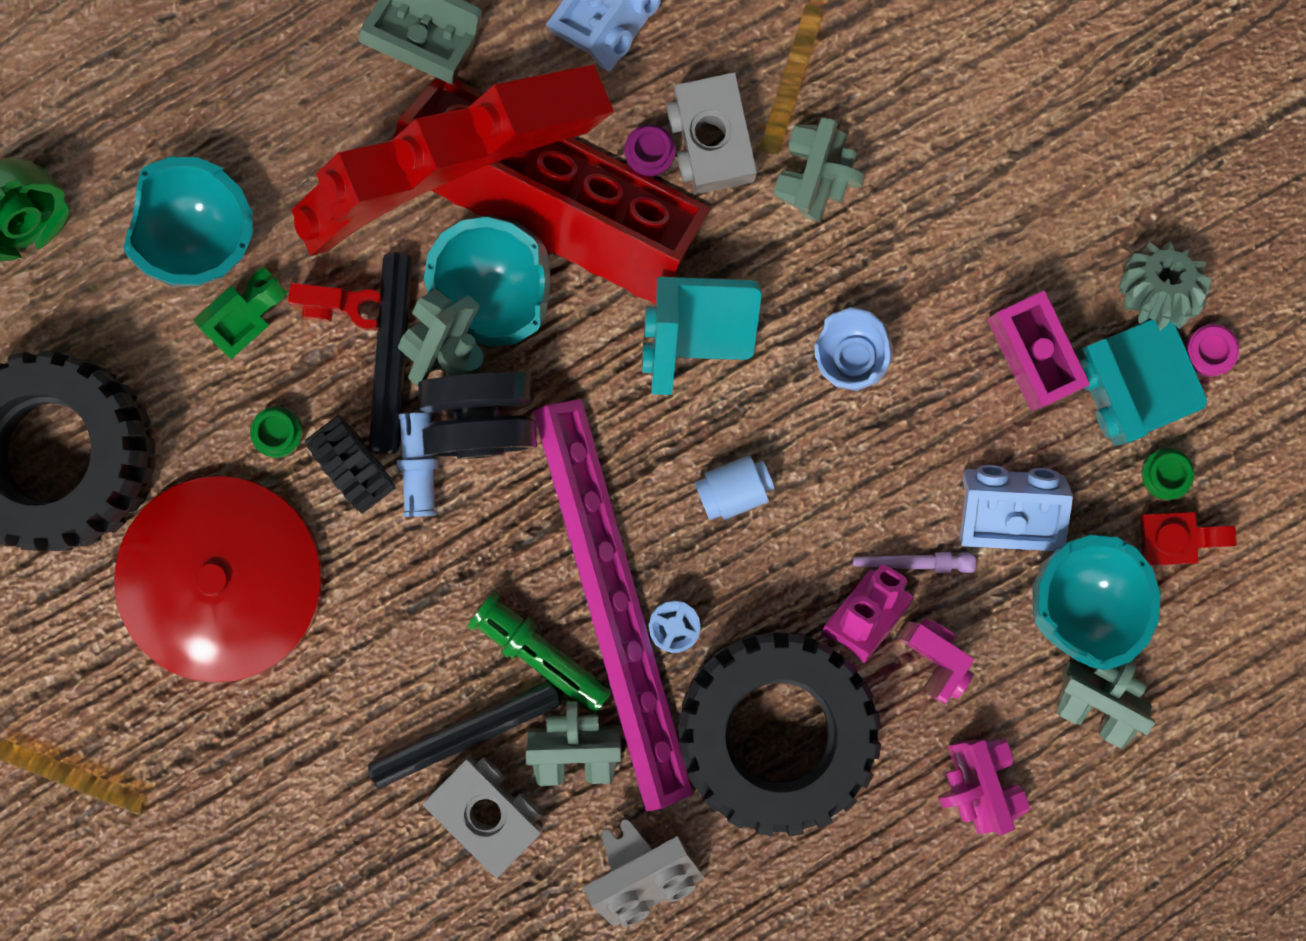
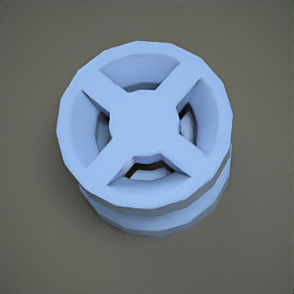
M677 600L666 601L657 606L651 614L649 621L650 636L655 645L663 651L671 653L684 652L692 647L699 638L701 629L699 617L695 610L685 602Z

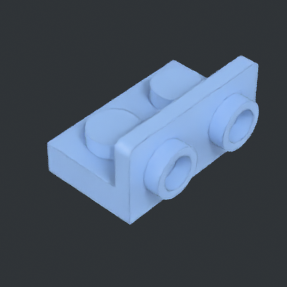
M563 0L546 23V26L557 37L590 54L601 68L611 71L618 60L628 52L632 40L647 19L657 11L661 0Z
M983 465L977 470L964 469L962 481L965 487V498L960 529L962 546L1056 551L1060 546L1066 544L1073 494L1064 475L1046 468H1034L1029 473L1010 472L1005 468L995 465Z

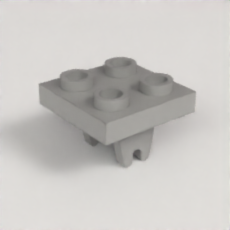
M625 819L620 824L624 833L621 839H616L610 830L602 832L611 872L583 887L591 906L613 927L619 924L622 927H628L642 921L650 914V907L665 899L668 902H674L688 896L696 889L695 883L705 878L695 858L678 836L652 850L630 821Z

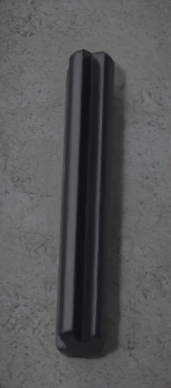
M388 252L384 255L382 263L380 290L382 303H379L378 322L380 324L377 330L369 450L375 454L392 455L396 454L399 450V414H401L405 354L398 348V345L408 328L413 260L411 255L402 252Z
M546 681L373 760L367 766L371 780L377 788H383L551 711L561 704L557 689L550 681Z

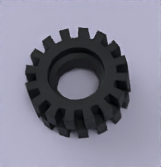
M335 416L305 440L307 448L312 453L314 459L321 465L324 473L330 477L336 488L342 492L348 502H351L353 507L357 511L359 510L361 514L365 513L396 489L395 484L383 469L384 467L341 416Z

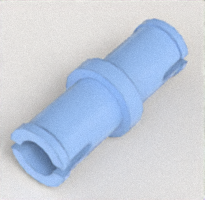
M427 413L399 414L402 460H397V471H403V517L436 515L433 469H438V459L423 456L422 429L431 423L432 415Z

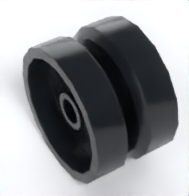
M521 372L463 374L432 378L418 383L421 411L429 415H453L451 420L429 423L422 429L424 457L490 458L504 456L508 452L524 451L538 447L535 420L528 416L502 415L503 411L525 408L534 401L532 374Z

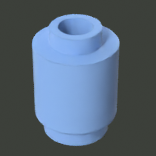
M750 455L705 472L706 478L694 482L709 520L722 516L724 521L769 502L766 492L775 489L764 461L762 460L754 464Z

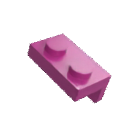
M925 618L921 624L906 621L896 638L938 665L922 692L944 704L947 703L951 696L957 700L967 689L974 676V673L969 668L975 659L955 647L954 644L959 637L933 620L930 622Z

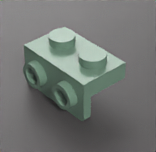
M378 0L360 28L359 42L452 84L477 42L482 10L466 0Z

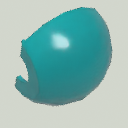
M171 156L148 164L140 170L134 210L129 229H127L123 249L126 256L150 278L172 287H200L225 277L243 259L253 235V210H251L242 188L223 171V167L199 157Z
M497 215L461 220L440 233L427 254L424 273L427 294L434 289H438L454 304L469 295L480 306L467 334L472 335L476 343L490 347L516 344L535 333L545 318L550 291V266L546 247L537 235L516 220Z
M1088 535L1060 546L1042 563L1034 581L1033 619L1035 624L1052 644L1087 666L1101 670H1110L1129 663L1149 645L1159 623L1161 594L1154 570L1137 548L1118 537Z

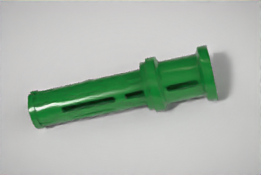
M494 590L466 627L471 631L479 629L502 647L501 654L506 658L509 656L513 659L517 655L553 685L557 686L575 701H578L591 715H594L611 694V687H607L571 657L537 633L535 630L538 626L534 624L535 621L530 617L523 619L500 601L501 594Z

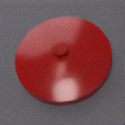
M211 476L189 480L173 486L150 501L132 521L121 542L115 565L114 587L116 602L123 623L132 639L149 658L168 671L188 679L203 682H230L252 677L272 668L288 657L299 646L317 616L322 599L324 572L315 536L306 520L290 502L273 490L256 482L226 476Z

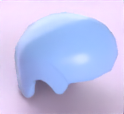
M849 307L830 314L824 320V327L814 344V352L820 373L837 388L859 391L878 383L883 378L892 361L893 346L888 329L880 319L868 310Z

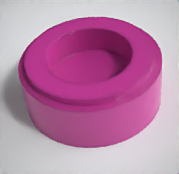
M1211 324L1196 329L1188 336L1184 344L1195 372L1205 377H1213L1229 371L1235 365L1239 356V344L1235 335L1221 325Z

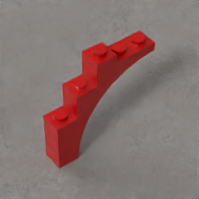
M592 64L494 84L468 108L416 118L392 141L338 152L316 173L319 184L291 209L294 216L296 233L304 241L309 255L314 256L328 252L346 237L376 218L440 185L511 156L553 142L587 134L614 113L595 65Z

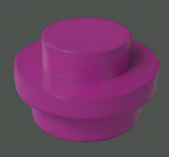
M652 124L643 125L633 130L628 136L625 143V158L628 165L636 173L643 176H657L665 172L673 163L675 143L672 136L664 128Z

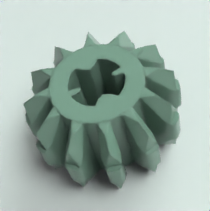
M1171 241L1163 245L1161 250L1149 242L1142 249L1141 254L1134 253L1125 266V273L1119 283V292L1126 296L1124 299V310H1138L1140 312L1138 315L1139 324L1148 320V318L1155 320L1159 331L1167 327L1169 322L1181 329L1183 325L1188 323L1190 317L1196 318L1206 304L1205 299L1211 289L1210 283L1212 280L1204 275L1206 272V261H1192L1190 259L1192 256L1191 247L1181 253L1174 250Z

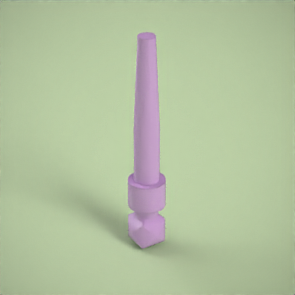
M935 552V555L853 557V566L879 568L883 564L895 569H935V573H951V569H958L962 573H971L975 571L977 561L975 556L969 552H962L957 556H952L951 552Z

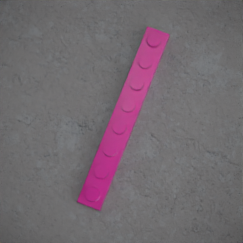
M582 399L547 405L533 410L608 674L610 687L619 713L624 737L637 777V783L646 811L662 809L692 796L693 791L682 758L680 745Z

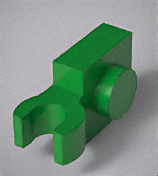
M262 267L250 277L242 294L231 285L193 320L206 336L230 359H233L269 327V324L261 315L270 307L279 303L285 297L287 291L265 267Z

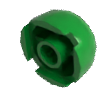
M22 158L0 159V261H13L22 258L18 250L27 248L34 241L37 250L46 246L61 231L69 216V207L64 201V196L66 195L53 176L43 167Z

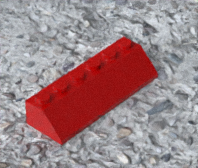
M435 77L399 118L393 139L416 118L468 108L484 93L457 79H454L453 83L450 84ZM574 138L553 142L511 156L431 190L448 199L451 203L464 207L480 216L497 215L519 221L541 239L548 252L555 253L583 267L589 273L601 276L630 291L636 297L646 299L654 304L657 277H677L711 210L710 207L649 176L636 173L631 167Z

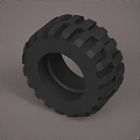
M42 350L36 355L27 352L9 355L8 363H0V544L21 547V550L65 551L72 550L74 547L89 546L101 541V535L106 532L115 533L126 523L123 516L128 511H137L144 500V497L138 494L142 484H151L154 469L147 468L148 455L156 454L155 439L149 438L146 435L145 427L151 425L147 412L137 407L135 404L137 396L128 385L118 382L115 374L89 361L55 351ZM43 404H61L77 412L87 427L91 441L90 462L82 481L67 496L54 501L36 500L23 493L14 481L8 463V447L14 429L26 414Z
M786 632L752 634L740 638L738 642L728 647L724 646L713 654L714 657L705 666L702 665L693 677L694 681L688 692L686 691L682 703L679 721V740L682 758L687 774L694 788H697L702 795L704 802L714 812L718 811L724 815L729 823L741 829L746 826L755 829L757 834L772 837L774 832H786L788 836L804 834V829L815 825L821 829L833 823L831 817L842 809L847 813L858 802L854 797L862 786L868 788L874 776L871 772L874 759H879L881 743L878 741V728H881L879 712L875 710L872 701L874 696L867 682L863 681L853 664L833 648L813 638ZM771 683L795 685L810 693L821 706L827 722V741L820 759L803 775L786 781H770L753 775L737 760L730 744V722L737 705L754 689Z

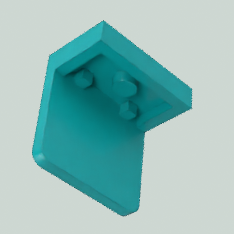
M657 277L655 306L646 305L644 336L652 337V342H643L642 373H651V394L672 395L676 358L747 360L754 355L762 297L760 283L752 280Z
M1150 320L1075 352L1090 383L1084 389L1091 392L1098 408L1095 414L1099 427L1107 439H1111L1113 446L1127 444L1147 436L1148 432L1204 409L1207 404L1206 395L1178 330L1171 322L1168 323L1167 327L1159 331L1155 320Z

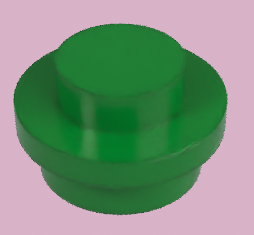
M269 407L262 410L256 415L250 428V437L254 447L263 455L272 458H282L292 454L300 445L303 435L299 418L292 411L283 407Z
M1161 449L1147 457L1142 466L1141 478L1144 487L1151 495L1162 500H1172L1183 496L1191 488L1194 480V468L1184 453L1175 449Z

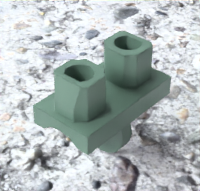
M822 117L819 126L794 125L789 141V151L793 156L808 159L804 174L782 170L774 189V195L780 201L797 208L806 219L818 222L822 220L828 198L833 201L842 202L847 186L861 188L865 180V175L862 172L853 169L857 152L844 148L847 134L837 129L838 123L836 120Z
M434 289L417 301L412 314L421 322L409 328L402 336L398 348L414 362L408 378L415 385L418 386L420 381L427 380L430 372L435 370H446L447 376L476 374L480 370L484 359L482 350L476 344L475 338L467 334L480 305L469 295L454 304L440 290Z
M1069 660L1062 672L1063 688L1056 704L1057 714L1060 717L1074 724L1081 725L1092 707L1106 713V717L1098 728L1099 735L1105 741L1121 749L1135 737L1138 731L1148 735L1155 724V719L1150 717L1152 704L1140 698L1145 692L1147 684L1133 677L1136 669V662L1134 660L1110 670L1094 668L1093 672Z
M567 701V716L547 717V728H528L526 765H533L539 786H555L564 783L565 764L585 763V782L591 784H610L613 782L616 762H621L620 725L599 726V715L579 716L578 701Z

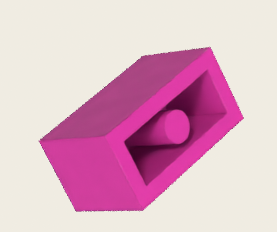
M1045 290L1003 309L987 319L1030 411L1042 408L1090 385Z

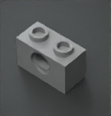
M735 72L674 85V101L666 103L672 133H682L685 151L677 152V158L683 183L692 181L695 195L754 183L757 171ZM704 125H714L722 131L724 139L716 146H705L697 140L695 133Z
M470 755L422 805L497 879L541 834L543 826L537 820L542 814L523 794L520 793L514 798L501 785L506 778L491 761L483 757L478 762ZM481 799H490L496 802L501 810L500 821L493 825L480 823L473 812L474 804Z

